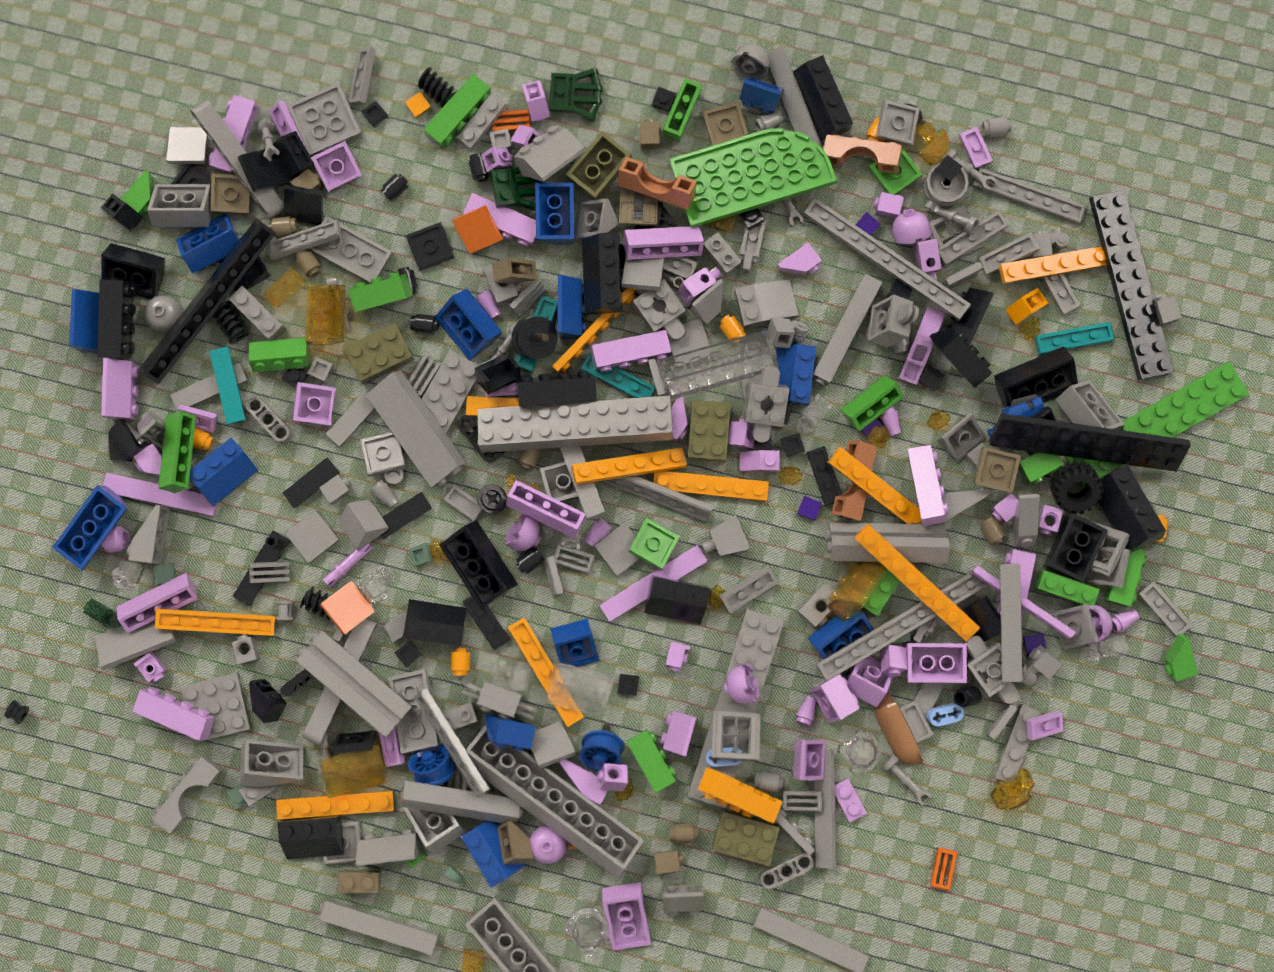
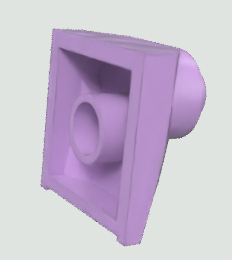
M345 141L311 157L328 192L362 176Z
M298 382L294 396L292 421L331 426L336 388Z

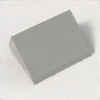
M970 412L937 441L958 462L986 437L974 415Z
M565 462L540 468L548 496L560 502L578 497Z
M370 499L347 503L338 521L358 551L389 529V526Z

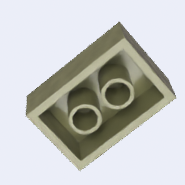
M601 131L566 173L567 181L573 183L577 189L591 200H598L617 179L619 168L625 158L632 159L631 153Z
M396 322L344 347L358 379L363 385L415 360Z
M692 400L687 459L726 462L731 403Z
M722 810L712 850L769 866L780 827Z

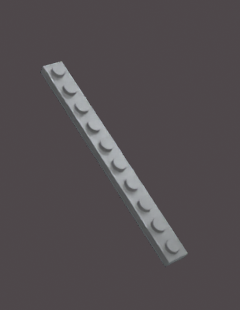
M815 198L804 211V215L956 320L960 321L970 308L971 304L818 199Z
M970 572L944 587L941 591L957 604L988 585ZM921 601L816 663V666L824 680L828 681L934 618L937 614Z

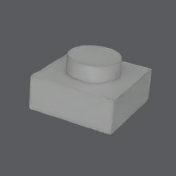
M508 129L490 132L492 147L512 149Z
M315 356L307 374L326 382L334 365Z

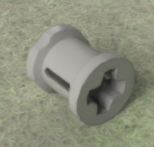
M276 601V604H278L276 620L293 621L291 611L294 601Z

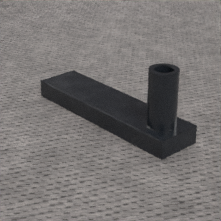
M273 530L270 536L266 538L265 544L253 563L278 562L291 540ZM274 567L254 568V571L273 570ZM248 570L233 597L251 606L265 582L250 583ZM254 575V578L269 577V575Z

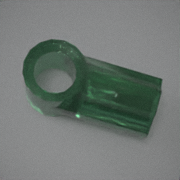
M93 598L86 603L83 613L102 623L104 627L115 629L122 626L118 621L117 611L112 610ZM112 615H114L116 619L114 624L110 623V617Z

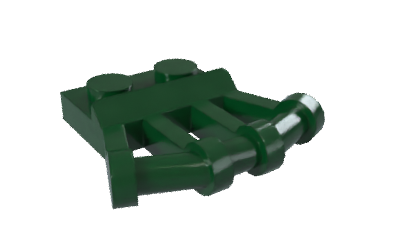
M592 68L577 74L551 73L549 111L575 113L591 122H595V115L603 100L601 99L603 86L598 77V68ZM591 77L593 84H576L575 82ZM575 90L592 91L594 94L593 97L575 96ZM574 103L592 104L589 112L574 106Z
M512 167L509 169H493L489 172L496 208L520 206L536 211L535 202L521 199V197H534L535 189L519 190L518 185H532L542 183L543 181L530 177L516 178V175L521 173L519 167L514 169Z

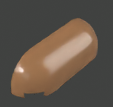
M887 692L879 705L874 707L876 720L893 754L899 758V761L906 765L919 764L923 762L920 755L921 752L898 705L893 701L890 692Z

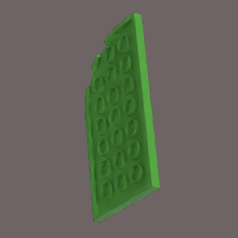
M783 128L758 131L669 159L675 179L681 175L697 181L695 198L689 209H685L691 228L837 184L831 162L822 147L803 133L785 131Z

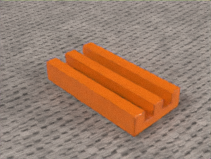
M529 109L502 112L498 118L526 117L497 119L492 125L493 131L503 129L516 131L519 126L497 127L496 124L526 122L523 126L530 127Z
M937 847L930 886L950 891L957 851ZM944 853L939 881L937 884L936 878L940 864L941 854ZM949 854H951L952 857L949 866L946 885H942Z

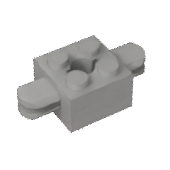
M661 281L660 291L636 289L640 296L633 300V306L651 332L666 330L671 340L678 341L682 339L685 334V327L679 319L686 315V310L666 281Z
M892 295L873 305L870 323H868L866 328L868 341L887 348L908 338L911 332L910 323L917 320L919 308L913 305L912 301L897 295Z
M773 365L763 367L760 381L748 380L743 419L745 422L753 423L752 435L758 442L769 440L772 425L784 426L789 388L787 385L779 384L780 371Z
M972 636L967 642L965 641L964 644H967V652L972 657L967 661V671L984 696L991 697L996 693L1002 702L1006 704L1015 703L1019 698L1018 690L1012 682H1002L1000 643H993L987 647L979 636Z
M489 681L484 682L483 688L465 682L464 686L481 692L478 695L464 689L462 690V694L478 699L477 704L481 705V710L490 713L495 710L499 712L498 716L505 719H511V717H516L518 714L535 720L536 716L519 710V707L536 713L538 712V708L522 703L524 694Z

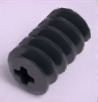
M428 67L420 76L417 86L419 89H423L425 94H429V97L434 99L437 104L440 103V107L443 108L455 94L453 93L455 87L447 88L449 82L446 81L442 84L443 77L440 76L436 79L438 73L433 72L430 74L432 68Z
M227 301L219 306L212 317L217 319L216 323L218 325H221L220 329L225 332V337L229 338L228 342L235 344L249 335V333H245L248 326L241 327L244 320L237 321L240 314H233L236 308H229L232 302Z
M312 586L305 593L300 608L305 605L306 611L312 608L313 614L319 611V616L323 617L326 612L320 604L328 599V593L322 597L321 590L319 589L315 594L314 587ZM326 614V619L331 620L330 617Z

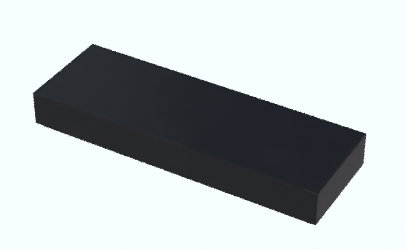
M825 446L806 452L824 506L834 504L835 496L842 494L833 468L827 463L829 457Z
M327 457L282 494L293 508H296L319 490V487L340 472Z
M422 492L382 517L389 526V529L381 534L383 539L432 509Z
M472 596L463 601V604L493 650L510 640L488 605L480 609Z

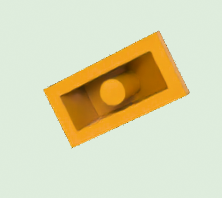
M1039 288L1018 299L1005 310L1009 318L1017 325L1049 302Z

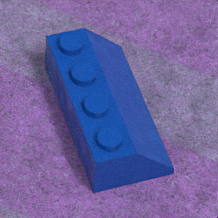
M97 485L52 548L80 570H84L128 507L123 499L110 488Z

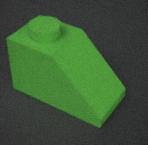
M145 170L121 198L142 217L148 215L147 209L154 190V177Z
M1182 633L1178 634L1164 658L1166 663L1164 666L1165 672L1168 677H1171L1176 682L1198 674L1189 638Z

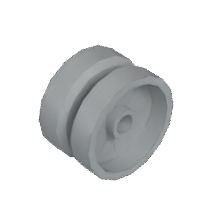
M938 163L927 174L923 184V193L927 201H933L942 208H951L960 201L967 191L968 176L962 167L952 181L948 182L935 171L940 165Z

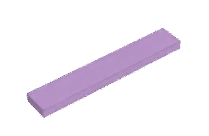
M106 473L103 486H107L117 495L215 516L217 504L213 507L201 493L187 490L172 493L159 489V484Z
M696 545L667 563L662 570L657 569L599 606L610 622L647 599L652 575L678 580L706 563L707 559L699 546Z
M977 565L970 571L972 575L1000 593V580ZM1021 595L1022 609L1065 638L1073 637L1075 631Z

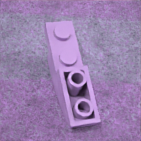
M930 307L926 308L899 375L900 379L917 385L934 344L929 336L939 331L945 313Z

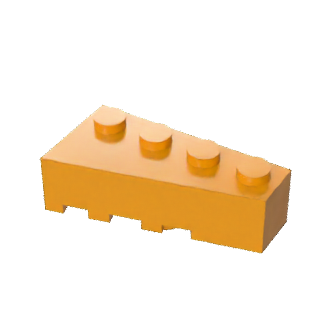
M708 767L698 787V790L704 792V797L713 801L717 798L716 803L727 807L729 804V809L738 813L741 810V815L751 819L753 815L773 824L783 802Z

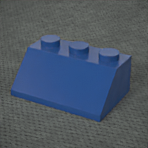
M535 183L536 240L551 244H573V183Z
M227 213L211 220L209 227H198L176 239L181 257L192 274L204 270L206 266L221 261L240 240Z
M558 275V334L560 339H579L586 331V322H582V315H585V306L582 303L584 285H582V279Z
M72 289L69 346L79 352H98L99 293Z
M468 289L454 294L436 315L440 325L469 361L493 344L502 333Z
M791 344L790 348L776 347L774 366L780 371L779 384L787 385L789 388L787 404L809 405L816 346Z
M231 437L190 470L189 480L214 507L256 473L258 469Z
M852 603L810 635L808 640L822 659H825L874 630L864 613Z
M484 821L462 835L461 838L492 888L520 870L526 863L504 865L497 828L502 823Z

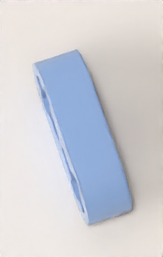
M950 703L931 708L927 712L926 719L934 726H943L960 721L964 716V710L957 704ZM953 708L958 710V712L955 713V717L953 715H948V713L953 712ZM935 713L943 715L941 717H938L937 721L933 720V717L936 716Z
M734 747L723 748V752L734 751ZM712 749L706 753V761L711 766H732L742 762L741 760L733 762V760L717 759V763H713V760L709 759V756L712 755Z

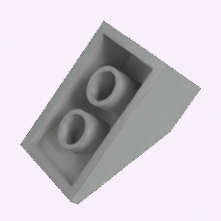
M789 279L752 284L736 288L734 291L744 329L768 324L771 318L789 319L799 316Z
M161 505L154 507L132 539L131 545L128 546L127 556L130 561L162 564L170 508Z
M245 739L240 751V786L264 787L303 781V745Z
M403 807L425 847L433 855L466 833L458 818L454 815Z
M702 884L663 886L664 913L668 912L669 916L680 915V912L696 915L699 914V911H703Z

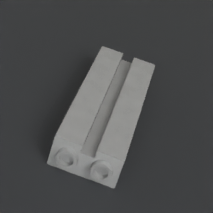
M402 371L392 372L366 394L431 488L444 486L449 482L448 478L451 474L454 477L462 471L461 467L466 464L465 460Z
M829 523V530L825 531V542H827L826 550L827 553H830L831 561L879 562L854 538L867 523ZM868 523L908 561L948 563L950 545L945 525L933 524L923 526L922 524Z
M321 631V633L316 632L310 639L312 644L308 648L303 647L297 654L299 658L296 661L383 736L388 737L413 707L324 631Z

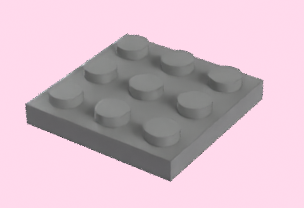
M339 82L287 105L310 157L339 143L362 135Z
M238 672L181 687L183 701L193 704V707L196 709L208 710L209 714L215 717L208 739L198 741L192 738L193 743L251 729Z

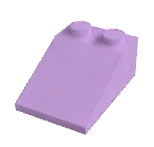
M641 882L602 888V903L612 950L651 945Z

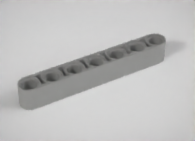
M205 100L191 109V114L265 216L271 220L284 211L283 202L272 188L257 192L252 191L237 158L242 154H246V151L212 104Z
M367 618L351 630L343 647L359 662H361L373 637L377 623ZM326 686L302 736L303 739L319 746L324 742L343 701Z

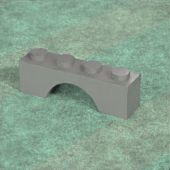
M207 756L197 757L190 765L192 769L189 773H184L178 780L180 783L178 787L171 789L166 796L167 801L164 804H160L154 811L156 815L152 820L170 834L174 833L187 817L183 808V800L187 791L195 785L212 786L223 772V769Z

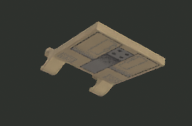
M620 187L619 225L657 226L658 199Z

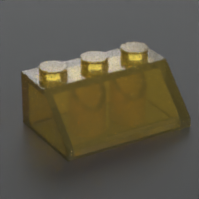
M307 284L305 341L309 345H333L344 342L346 285Z
M852 562L846 569L847 575L843 576L837 583L838 589H835L828 598L830 602L826 607L844 621L863 608L887 568L881 562Z
M378 744L374 745L373 750L348 752L318 761L328 799L385 783L383 761Z

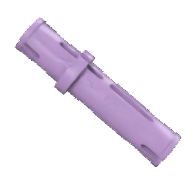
M367 544L359 551L355 548L342 562L336 564L335 568L322 580L331 588L341 577H345L347 572L373 547Z

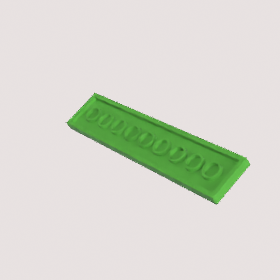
M1229 361L1122 421L1125 425L1118 430L1174 437L1249 395V392ZM1065 456L1069 464H1073V461H1077L1078 464L1081 461L1085 462L1086 465L1089 464L1096 471L1099 478L1124 465ZM1079 481L1081 486L1085 487L1086 482Z

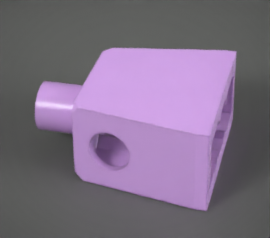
M937 239L911 244L916 267L937 281L935 270L941 269ZM927 260L930 262L929 267L926 265Z
M705 267L684 280L677 294L686 306L690 307L722 275L716 267L710 271Z

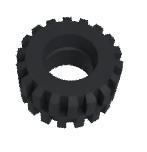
M1073 461V464L1067 462L1065 467H1058V473H1053L1054 479L1050 480L1052 485L1050 490L1058 506L1061 509L1063 508L1065 512L1071 511L1074 514L1077 512L1084 514L1085 510L1091 511L1092 506L1096 507L1098 505L1097 500L1102 499L1103 484L1096 471L1089 464L1086 465L1082 461L1080 464L1077 461ZM1079 481L1086 482L1082 491L1075 494L1067 493L1068 488L1073 483Z

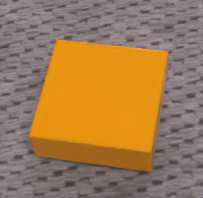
M421 92L405 101L416 119L432 109Z

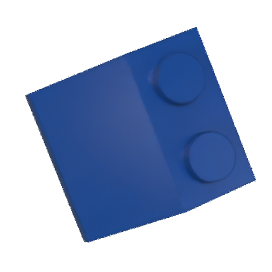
M747 77L744 80L739 100L743 101V105L749 107L756 105L761 107V111L771 114V111L775 112L783 88Z
M588 618L551 628L553 643L562 671L600 661Z
M486 714L488 740L494 742V746L505 748L506 745H512V749L523 751L524 748L531 749L535 725L521 720L505 719L500 716Z

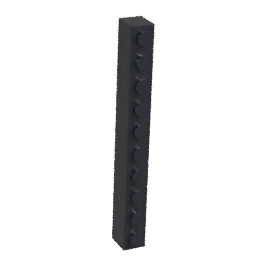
M258 218L255 219L142 364L140 369L144 375L157 384L162 381L276 233Z

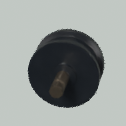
M544 317L524 318L515 325L512 332L514 349L519 355L527 359H542L549 356L555 350L558 342L555 326Z

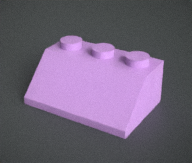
M103 358L101 416L112 421H118L119 419L135 421V416L138 415L136 397L139 395V387L136 384L140 374L136 363Z
M905 643L908 668L906 670L907 682L967 683V644Z

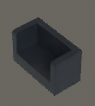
M296 131L281 136L273 143V146L279 150L277 157L290 179L300 175L314 165Z
M506 353L475 367L476 380L489 395L514 383L515 379H519L520 367L510 354Z

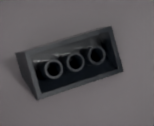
M822 55L807 61L793 71L820 142L826 139V135H839L851 130L853 121L824 56Z
M618 232L598 233L582 239L585 315L623 312L621 250Z
M1064 346L994 375L996 389L1004 408L1010 406L1013 399L1037 394L1045 402L1061 395L1070 386L1078 384L1074 358Z
M1128 465L1109 473L1101 479L1103 484L1102 499L1097 500L1113 529L1130 535L1125 549L1130 550V553L1164 537L1166 529Z
M477 520L464 525L439 544L480 609L505 595L518 585Z

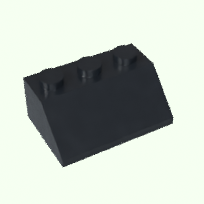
M110 243L101 254V280L134 281L137 296L148 299L158 296L165 274V258Z
M969 288L966 292L963 291L960 297L969 302L971 306L960 321L951 316L950 319H953L950 326H946L945 330L953 328L957 333L961 331L968 339L966 343L970 345L994 293L975 288Z
M951 328L932 333L929 336L945 357L974 388L992 374V371L988 368L991 364L984 356L979 358L977 354L980 352L973 344L969 346L966 343L968 339L961 331L957 333Z
M1074 513L1067 514L1043 567L1068 578L1084 582L1108 530Z
M652 575L644 613L701 624L711 588Z
M409 599L403 638L461 646L467 608Z
M341 815L289 819L277 822L279 843L287 859L344 855Z

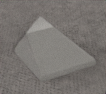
M609 199L580 202L575 239H584L598 233H608L619 224Z
M722 279L718 280L691 305V312L705 324L721 313Z

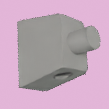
M736 515L710 530L709 535L711 539L701 543L705 554L716 550L719 557L750 549Z

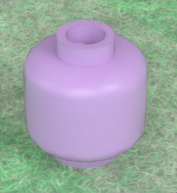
M116 526L107 536L101 547L109 553L125 550L130 543V535L123 527Z

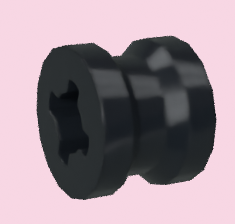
M14 700L6 709L4 717L7 719L12 718L15 723L20 724L26 718L29 707L21 706L18 701Z

